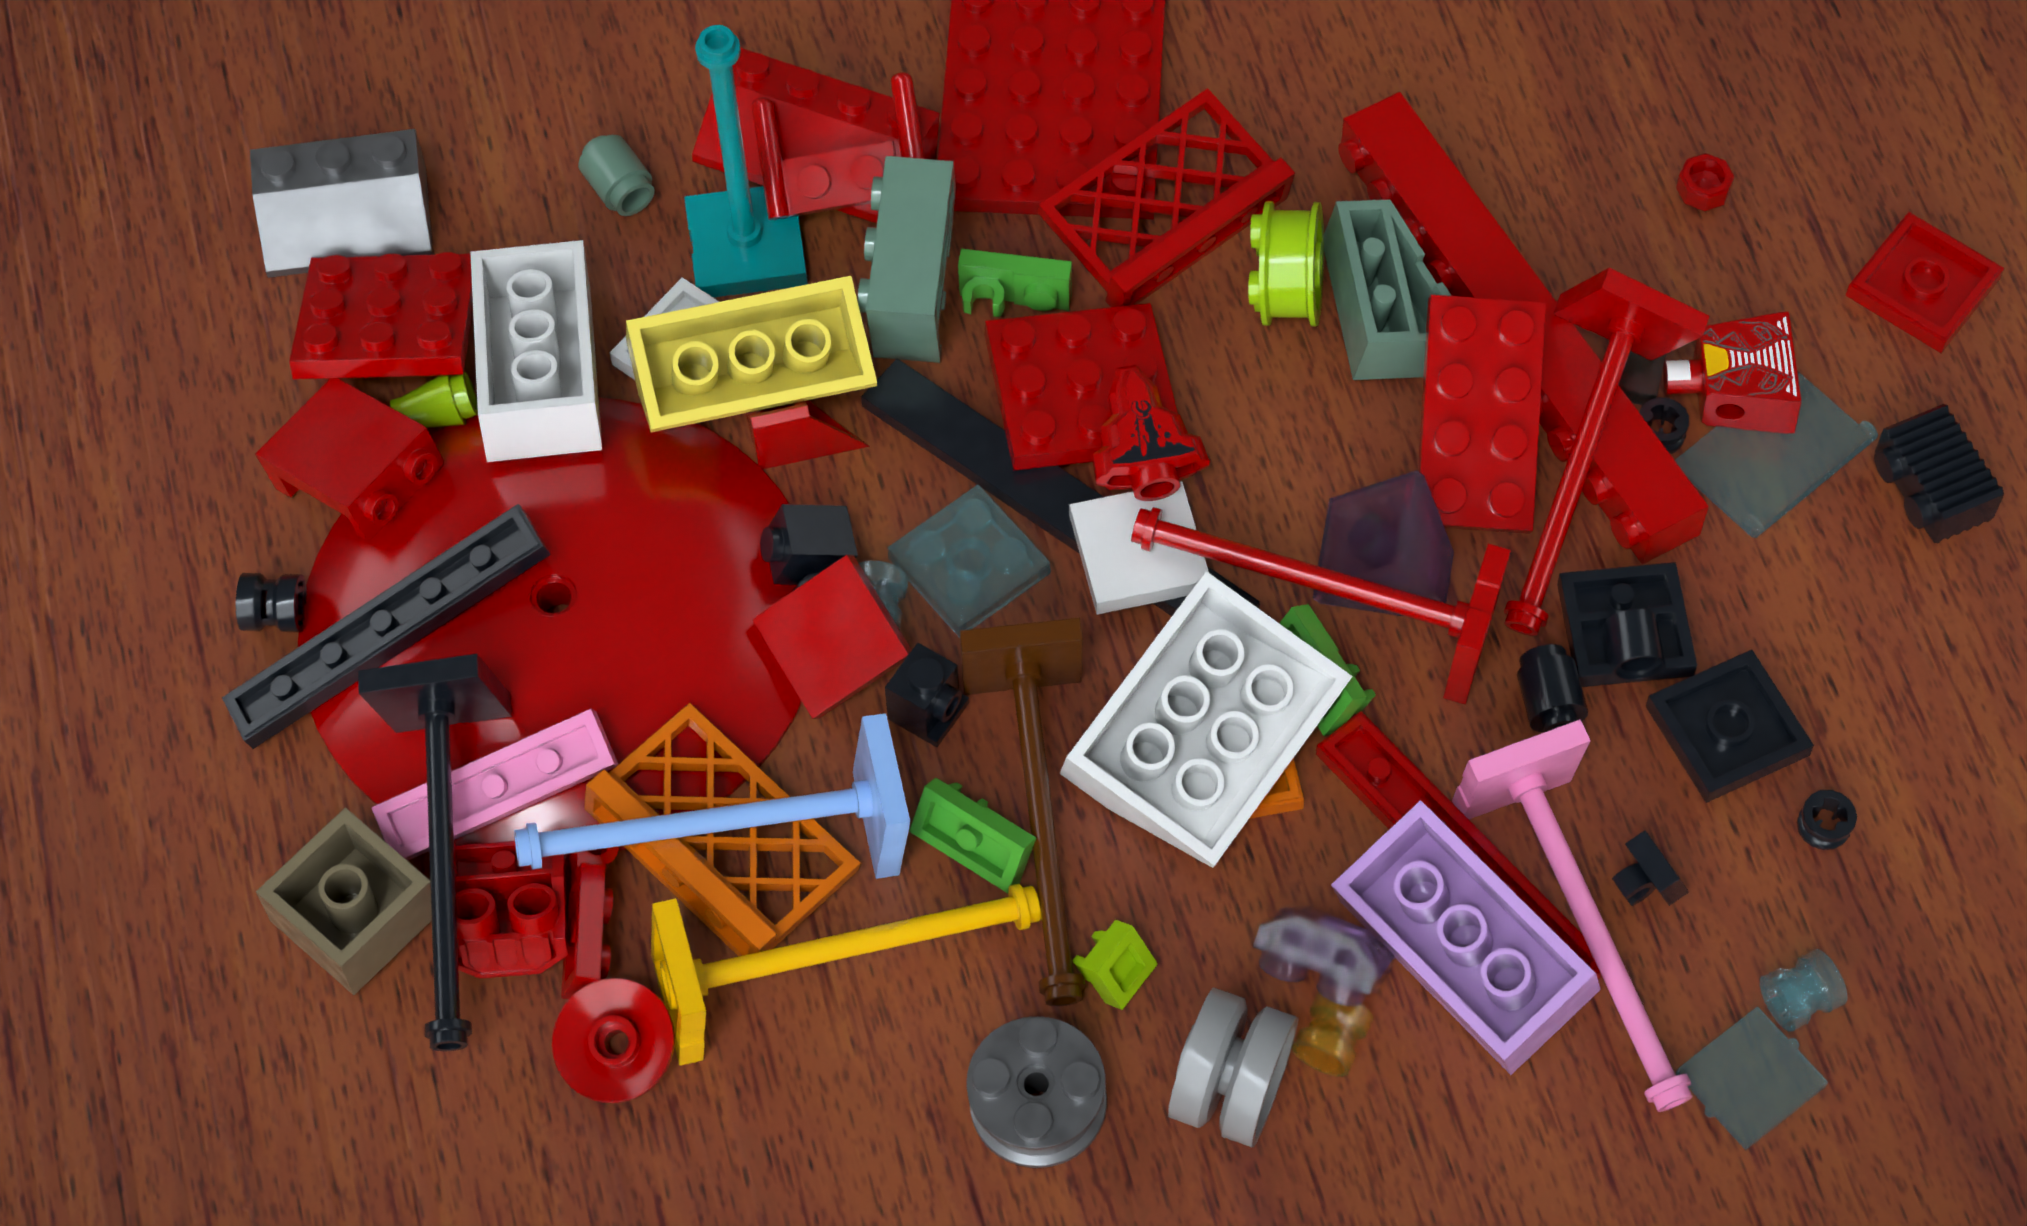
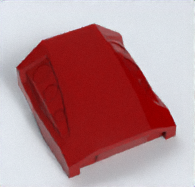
M454 841L459 971L479 979L541 974L568 955L566 918L567 854L542 857V868L532 870L531 865L519 867L515 841L456 845V841Z

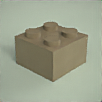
M346 807L256 891L270 922L353 995L432 921L430 880Z

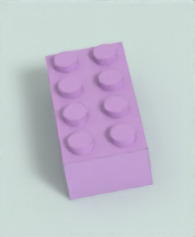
M1421 800L1331 884L1344 907L1510 1075L1601 990L1596 973Z

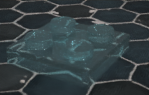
M979 484L887 547L888 559L959 638L960 630L973 629L1051 573L1050 561Z

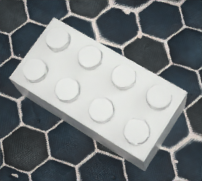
M583 240L471 251L477 405L487 462L602 450L591 291Z

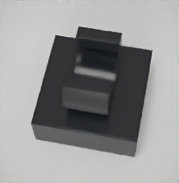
M1646 830L1625 843L1638 863L1624 868L1612 880L1631 906L1643 901L1656 888L1669 906L1689 893Z

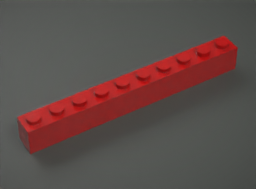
M1401 92L1343 119L1342 139L1338 145L1339 155L1344 166L1350 173L1357 172L1367 186L1370 200L1392 201L1425 253L1422 261L1437 284L1443 282L1451 296L1546 302L1539 424L1547 433L1548 443L1554 455L1562 462L1567 461L1602 362L1573 323L1553 314L1557 305L1556 300ZM1618 385L1582 492L1592 505L1598 504L1609 518L1612 532L1618 543L1625 549L1630 548L1643 565L1699 536L1709 506Z

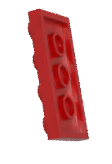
M1430 295L1428 298L1415 526L1524 534L1533 532L1546 302Z

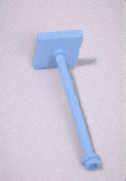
M885 713L862 717L852 772L854 782H852L851 789L538 833L536 822L526 823V828L514 830L519 867L531 865L532 870L542 868V857L855 813L858 819L863 818L875 878L899 876L910 826V817L887 715Z

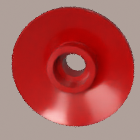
M621 978L599 980L577 991L562 1007L555 1021L552 1034L553 1058L561 1077L580 1095L601 1103L627 1102L642 1096L652 1089L667 1071L675 1047L673 1021L663 1001L644 985ZM618 1033H625L629 1041L627 1049L621 1054H612L609 1047L612 1037Z

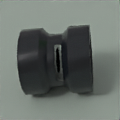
M242 573L236 590V618L239 629L242 631H261L265 626H277L282 632H301L304 620V606L307 599L304 576L301 574H283L278 579H266L260 573Z

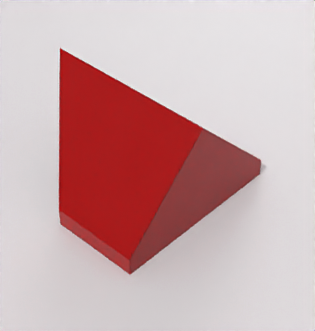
M810 400L746 413L757 463L762 470L870 447Z

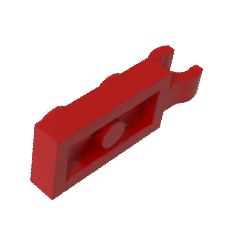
M619 846L603 848L601 855H594L589 851L568 853L572 874L566 892L568 955L563 958L562 999H570L586 985L607 978L611 949L609 945L602 944L603 925H607L611 917L613 890L605 888V871L616 858Z

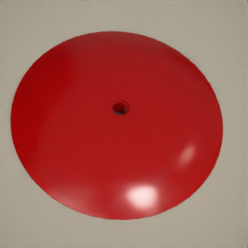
M599 397L602 450L487 462L478 415L467 418L466 425L446 426L431 434L444 460L443 466L434 474L429 482L424 484L396 512L390 522L385 524L368 541L360 537L350 520L341 514L333 524L317 554L306 584L307 599L304 605L302 631L298 632V647L515 505L519 504L529 516L551 555L380 666L386 667L478 654L511 694L512 717L449 725L451 771L589 709L597 712L616 760L620 764L689 703L751 761L760 767L776 749L794 721L802 704L801 699L752 621V618L791 593L797 586L774 584L770 563L763 560L760 549L761 535L764 528L769 526L782 504H789L776 484L753 460L735 445L710 429L695 423L651 432L642 404ZM555 605H567L566 609L558 613L546 612ZM358 681L311 711L316 728L334 760L352 783L376 805L427 783L425 729L396 733L359 694ZM688 726L671 741V757L706 758L707 742ZM664 747L653 757H664ZM714 750V758H723ZM637 770L624 782L637 795L663 796L664 770ZM671 770V796L706 797V771ZM714 772V797L728 798L747 780L739 772ZM593 778L468 833L454 841H456V845L515 841L514 830L526 828V823L536 822L538 833L600 824L584 809L586 784ZM653 809L657 814L663 815V809ZM671 809V814L681 813V812H688V811H695V810H672V809ZM619 846L618 851L625 850L626 848L624 846ZM602 849L589 850V852L594 855H601Z

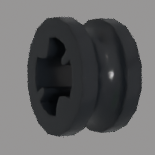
M1663 397L1651 399L1642 405L1639 413L1650 428L1653 420L1656 419L1661 420L1660 425H1664L1665 421L1673 425L1671 433L1664 434L1663 428H1660L1659 432L1654 430L1653 432L1670 454L1679 450L1685 441L1686 432L1689 427V415L1685 407L1678 401Z
M1833 790L1817 791L1809 796L1799 812L1797 819L1798 832L1803 840L1812 847L1822 850L1835 849L1842 846L1854 830L1857 821L1856 808L1851 800L1840 792ZM1821 809L1832 811L1834 813L1831 818L1832 820L1837 818L1841 820L1837 822L1833 830L1829 831L1821 828L1820 826L1823 821L1820 819L1815 822L1813 819L1817 818Z

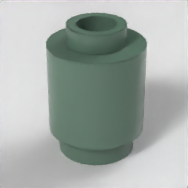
M602 135L586 144L579 159L578 168L606 207L617 211L622 216H630L643 210L651 202L655 193L652 186V176L624 138L619 135Z

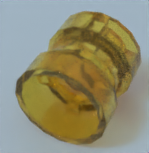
M1322 990L1317 993L1310 1007L1312 1020L1308 1027L1300 1029L1292 1045V1051L1297 1058L1311 1068L1324 1074L1344 1077L1349 1074L1356 1059L1354 1046L1358 1040L1367 1036L1374 1017L1370 1010L1357 1000L1339 992Z

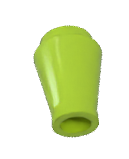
M464 372V375H440L404 396L390 400V407L426 428L466 425L467 418L478 415L477 397L466 372Z

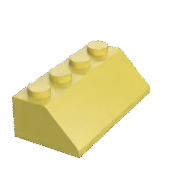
M851 276L626 321L628 352L638 395L651 432L877 386L875 370Z

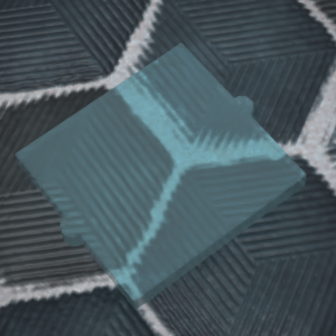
M1758 1006L1681 1065L1675 1073L1676 1075L1688 1074L1691 1085L1688 1088L1706 1106L1704 1109L1705 1115L1710 1118L1715 1116L1745 1150L1808 1102L1828 1084V1081L1798 1050V1040L1795 1038L1788 1039Z

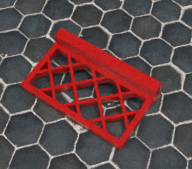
M1207 88L1038 204L1037 213L1106 290L1105 301L1110 307L1136 305L1251 224L1252 214L1263 213L1266 201H1272L1274 207L1286 200L1295 172L1282 157L1274 162ZM1205 110L1219 125L1218 138L1187 134L1188 120ZM1180 126V133L1172 132ZM1226 134L1231 140L1225 139ZM1155 143L1178 146L1176 167L1145 163L1146 149ZM1185 147L1217 151L1215 172L1183 168ZM1224 152L1246 155L1257 168L1246 176L1223 174ZM1138 155V162L1130 161ZM1113 172L1136 175L1134 197L1102 193L1103 179ZM1143 176L1175 180L1173 202L1141 198ZM1182 182L1213 185L1212 200L1204 206L1180 203ZM1096 184L1095 192L1087 191ZM1221 187H1228L1227 190L1220 194ZM1070 202L1094 205L1092 227L1069 224L1058 210ZM1107 206L1133 210L1130 232L1099 228L1100 207ZM1145 211L1171 215L1170 229L1161 236L1137 233L1139 212ZM1178 216L1187 217L1178 223ZM1083 239H1090V245L1088 246ZM1097 241L1128 244V259L1110 271L1095 254ZM1136 246L1144 247L1140 251L1135 253Z

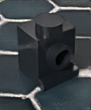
M920 643L915 645L885 686L888 720L935 747L940 745L969 704V697L962 694L959 690L958 665Z

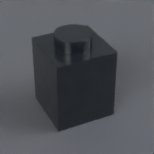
M782 504L769 526L764 528L761 535V555L765 562L770 563L774 584L798 585L803 577L811 573L822 572L845 555H854L855 558L858 556L847 506Z

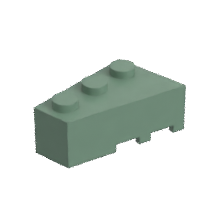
M886 156L883 177L874 176L871 210L879 212L877 227H867L864 259L865 261H872L870 279H860L858 305L860 312L867 314L874 358L940 363L942 345L939 342L938 328L940 311L945 310L946 291H943L947 257H950L956 192L953 161Z
M1391 200L1336 201L1324 233V253L1352 379L1423 377L1428 298L1430 295L1451 296L1443 282L1437 284L1422 261L1425 253Z

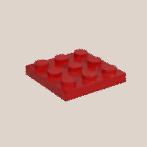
M442 252L436 255H399L390 253L381 256L345 257L331 255L325 258H311L289 360L292 379L464 375L473 316L471 254Z
M1151 303L985 321L984 335L1013 471L1093 462V453L1102 448L1101 426L1111 417L1108 397L1116 368L1137 365L1157 387L1162 406L1178 413Z

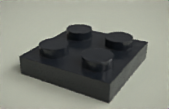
M1752 649L1649 695L1646 703L1647 710L1706 803L1810 756L1814 744Z

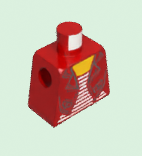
M1777 312L1707 325L1703 337L1696 339L1694 359L1664 361L1663 382L1665 394L1697 393L1700 420L1707 426L1784 434L1795 433L1802 401L1789 312Z

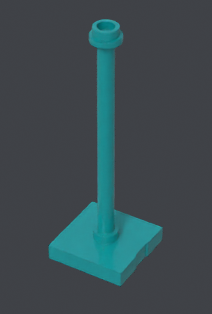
M709 26L701 32L695 45V51L700 64L708 68L710 73L727 191L684 196L690 242L693 245L692 262L695 286L715 298L806 285L808 283L798 216L769 220L764 186L749 188L732 67L740 57L739 39L726 26Z

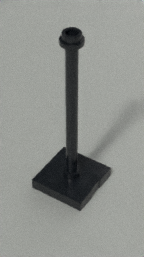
M478 654L358 670L359 694L396 733L425 729L435 1020L424 1025L425 1037L430 1040V1049L435 1051H457L464 1049L468 1046V1036L472 1034V1023L460 1018L449 725L512 717L511 694Z

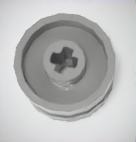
M1213 987L1206 997L1196 1022L1192 1026L1185 1042L1177 1067L1176 1080L1168 1107V1117L1201 1128L1210 1121L1222 1095H1224L1225 1098L1219 1120L1221 1136L1246 1146L1254 1147L1262 1133L1280 1087L1295 1039L1299 1017L1266 1006L1257 1013L1246 1038L1242 1039L1248 1013L1245 998Z

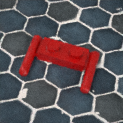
M906 72L896 73L890 81L899 140L784 159L785 161H782L772 100L761 97L753 101L752 114L769 220L870 204L874 176L883 177L886 156L925 159L913 79L910 74Z

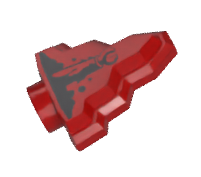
M1137 365L1116 368L1108 397L1111 417L1101 426L1102 448L1093 453L1095 483L1098 486H1104L1108 490L1132 488L1134 497L1140 501L1164 499L1178 491L1180 488L1179 480L1191 477L1209 467L1210 460L1201 437L1189 434L1180 414L1162 406L1157 387Z

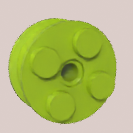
M1266 201L1263 213L1252 214L1251 248H1256V254L1259 256V271H1250L1249 305H1254L1255 312H1260L1263 326H1270L1273 317L1308 318L1311 327H1317L1321 314L1324 273V225L1321 202H1314L1311 210H1275L1274 203Z

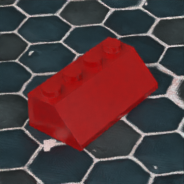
M740 47V57L732 67L749 181L763 185L752 114L753 101L761 97L769 98L774 104L782 161L800 156L899 140L893 97ZM712 93L692 152V162L724 172ZM917 106L924 158L936 160L940 113ZM871 203L836 209L877 224L879 211L871 210Z

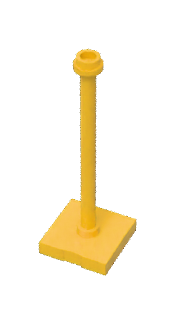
M1010 885L1008 889L1009 897L707 964H702L700 958L692 959L677 898L652 903L651 958L663 1003L666 1005L673 1021L675 1050L679 1066L704 1060L706 1008L703 997L708 996L709 988L1011 921L1015 922L1018 930L1029 929L1030 923L1041 920L1037 893L1033 886Z

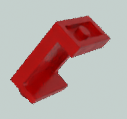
M330 378L255 453L276 490L290 498L299 489L345 515L352 523L357 534L368 541L385 524L393 519L396 512L424 484L429 482L444 464V460L425 426L338 378Z

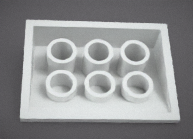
M1206 571L1068 754L1059 774L1107 809L1213 868L1353 676Z

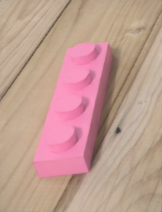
M593 709L584 711L451 771L454 840L597 776L603 769L609 771L615 768L618 762L597 712ZM427 783L371 807L385 842L407 861L429 851Z

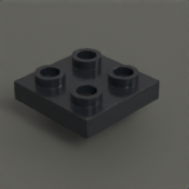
M1676 562L1559 574L1557 586L1570 655L1575 660L1582 687L1683 678L1695 675L1697 662Z

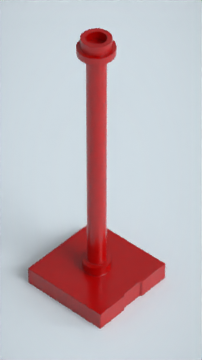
M1610 267L1561 293L1553 313L1585 330L1592 331L1608 339L1609 343L1519 600L1508 601L1504 609V613L1507 615L1504 622L1505 626L1524 635L1536 636L1539 633L1540 627H1544L1547 624L1549 615L1541 609L1630 351L1652 361L1703 337L1710 317Z
M1153 507L1151 511L1143 508L1139 510L1133 527L1131 542L1140 544L1142 550L1150 552L1154 543H1158L1448 628L1447 635L1459 639L1443 698L1466 705L1497 604L1511 552L1510 549L1488 543L1470 603L1457 600L1456 606L1166 522L1161 520L1162 509Z

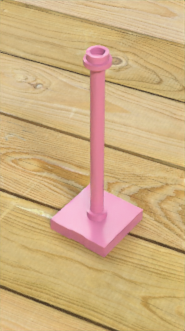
M1581 719L1468 760L1462 775L1463 779L1460 786L1456 789L1452 803L1468 819L1512 803H1522L1653 1085L1644 1092L1649 1103L1654 1102L1658 1112L1675 1108L1687 1102L1693 1097L1688 1088L1691 1085L1688 1074L1675 1075L1544 794V791L1571 782L1591 740Z

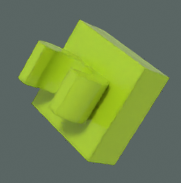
M1115 919L1107 931H1095L1091 938L1096 945L1086 958L1076 955L1072 961L1085 980L1091 982L1105 1004L1123 1010L1158 963L1132 925Z

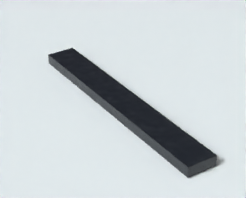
M896 359L877 379V386L868 388L861 396L863 408L1079 553L1069 517V504L1103 498L1102 495L1059 466L1013 471L1005 430L899 359ZM1208 567L1211 575L1258 609L1260 608L1259 600ZM1187 596L1153 604L1173 616Z

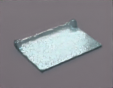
M1798 371L1802 402L1795 433L1784 434L1716 426L1675 459L1691 483L1747 534L1754 538L1759 537L1878 438V432L1870 422L1862 421L1858 424Z

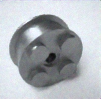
M1026 1017L1013 1020L991 1032L978 1046L969 1064L967 1095L972 1121L981 1140L1000 1158L1024 1167L1045 1168L1056 1166L1081 1154L1094 1141L1101 1130L1107 1108L1104 1066L1093 1043L1074 1026L1049 1017ZM1037 1091L1044 1092V1094L1040 1096L1030 1095L1031 1093Z

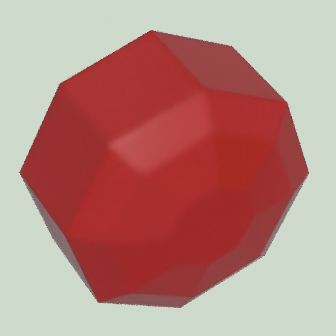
M1705 153L1686 159L1679 174L1676 189L1684 204L1707 211L1725 204L1732 189L1735 176L1726 160Z

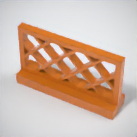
M689 703L612 771L607 773L603 769L586 784L584 809L598 823L603 824L660 816L653 809H663V815L671 814V809L702 810L787 798L790 796ZM690 726L707 742L706 758L671 757V741L686 727ZM664 747V757H653ZM714 750L723 758H714ZM637 770H664L663 796L637 795L624 781ZM671 770L706 771V797L671 796ZM714 772H739L749 782V798L714 797ZM757 790H758L766 799L757 798ZM814 819L792 821L791 839L757 838V827H750L749 838L714 837V833H708L706 837L687 836L624 845L643 866L738 956L774 949L859 870L861 864ZM799 830L809 839H799ZM695 849L706 850V859ZM713 850L749 851V877H724L713 867ZM757 851L792 852V878H757ZM800 852H824L839 867L826 879H800ZM738 890H749V900ZM757 891H792V910L774 925L757 909ZM800 892H811L800 902Z

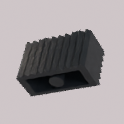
M1941 404L1883 429L1874 455L1877 471L1885 482H1894L1905 498L1904 508L1908 519L1917 529L1925 528L1934 543L1938 544L1943 539H1949L1954 534L1959 535L1962 531H1968L1973 526L1978 527L1983 522H1989L1995 517L2004 496L2003 487L1998 485L1997 479L1992 476L1990 468L1985 466L1984 459L1979 457L1978 450L1973 448L1972 441L1967 440L1966 432L1961 431L1960 423L1955 422L1954 414L1949 413L1948 405Z

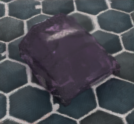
M1312 906L1281 908L1271 921L1261 923L1253 944L1254 948L1262 950L1258 963L1267 974L1283 981L1300 982L1306 978L1309 969L1320 973L1316 984L1318 992L1326 999L1344 1006H1359L1364 1002L1366 994L1370 995L1371 992L1377 993L1390 973L1395 961V956L1371 931Z

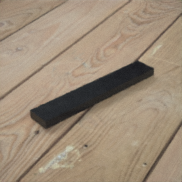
M519 504L515 505L223 696L222 699L244 742L252 749L261 745L357 682L358 670L380 667L551 555L525 510Z

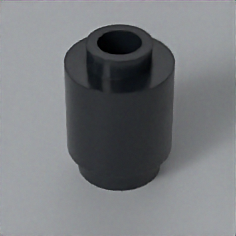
M1556 644L1538 646L1526 651L1520 657L1519 663L1521 668L1517 672V678L1529 724L1533 730L1547 732L1580 719L1583 721L1588 716V708L1575 660L1567 655L1563 646Z

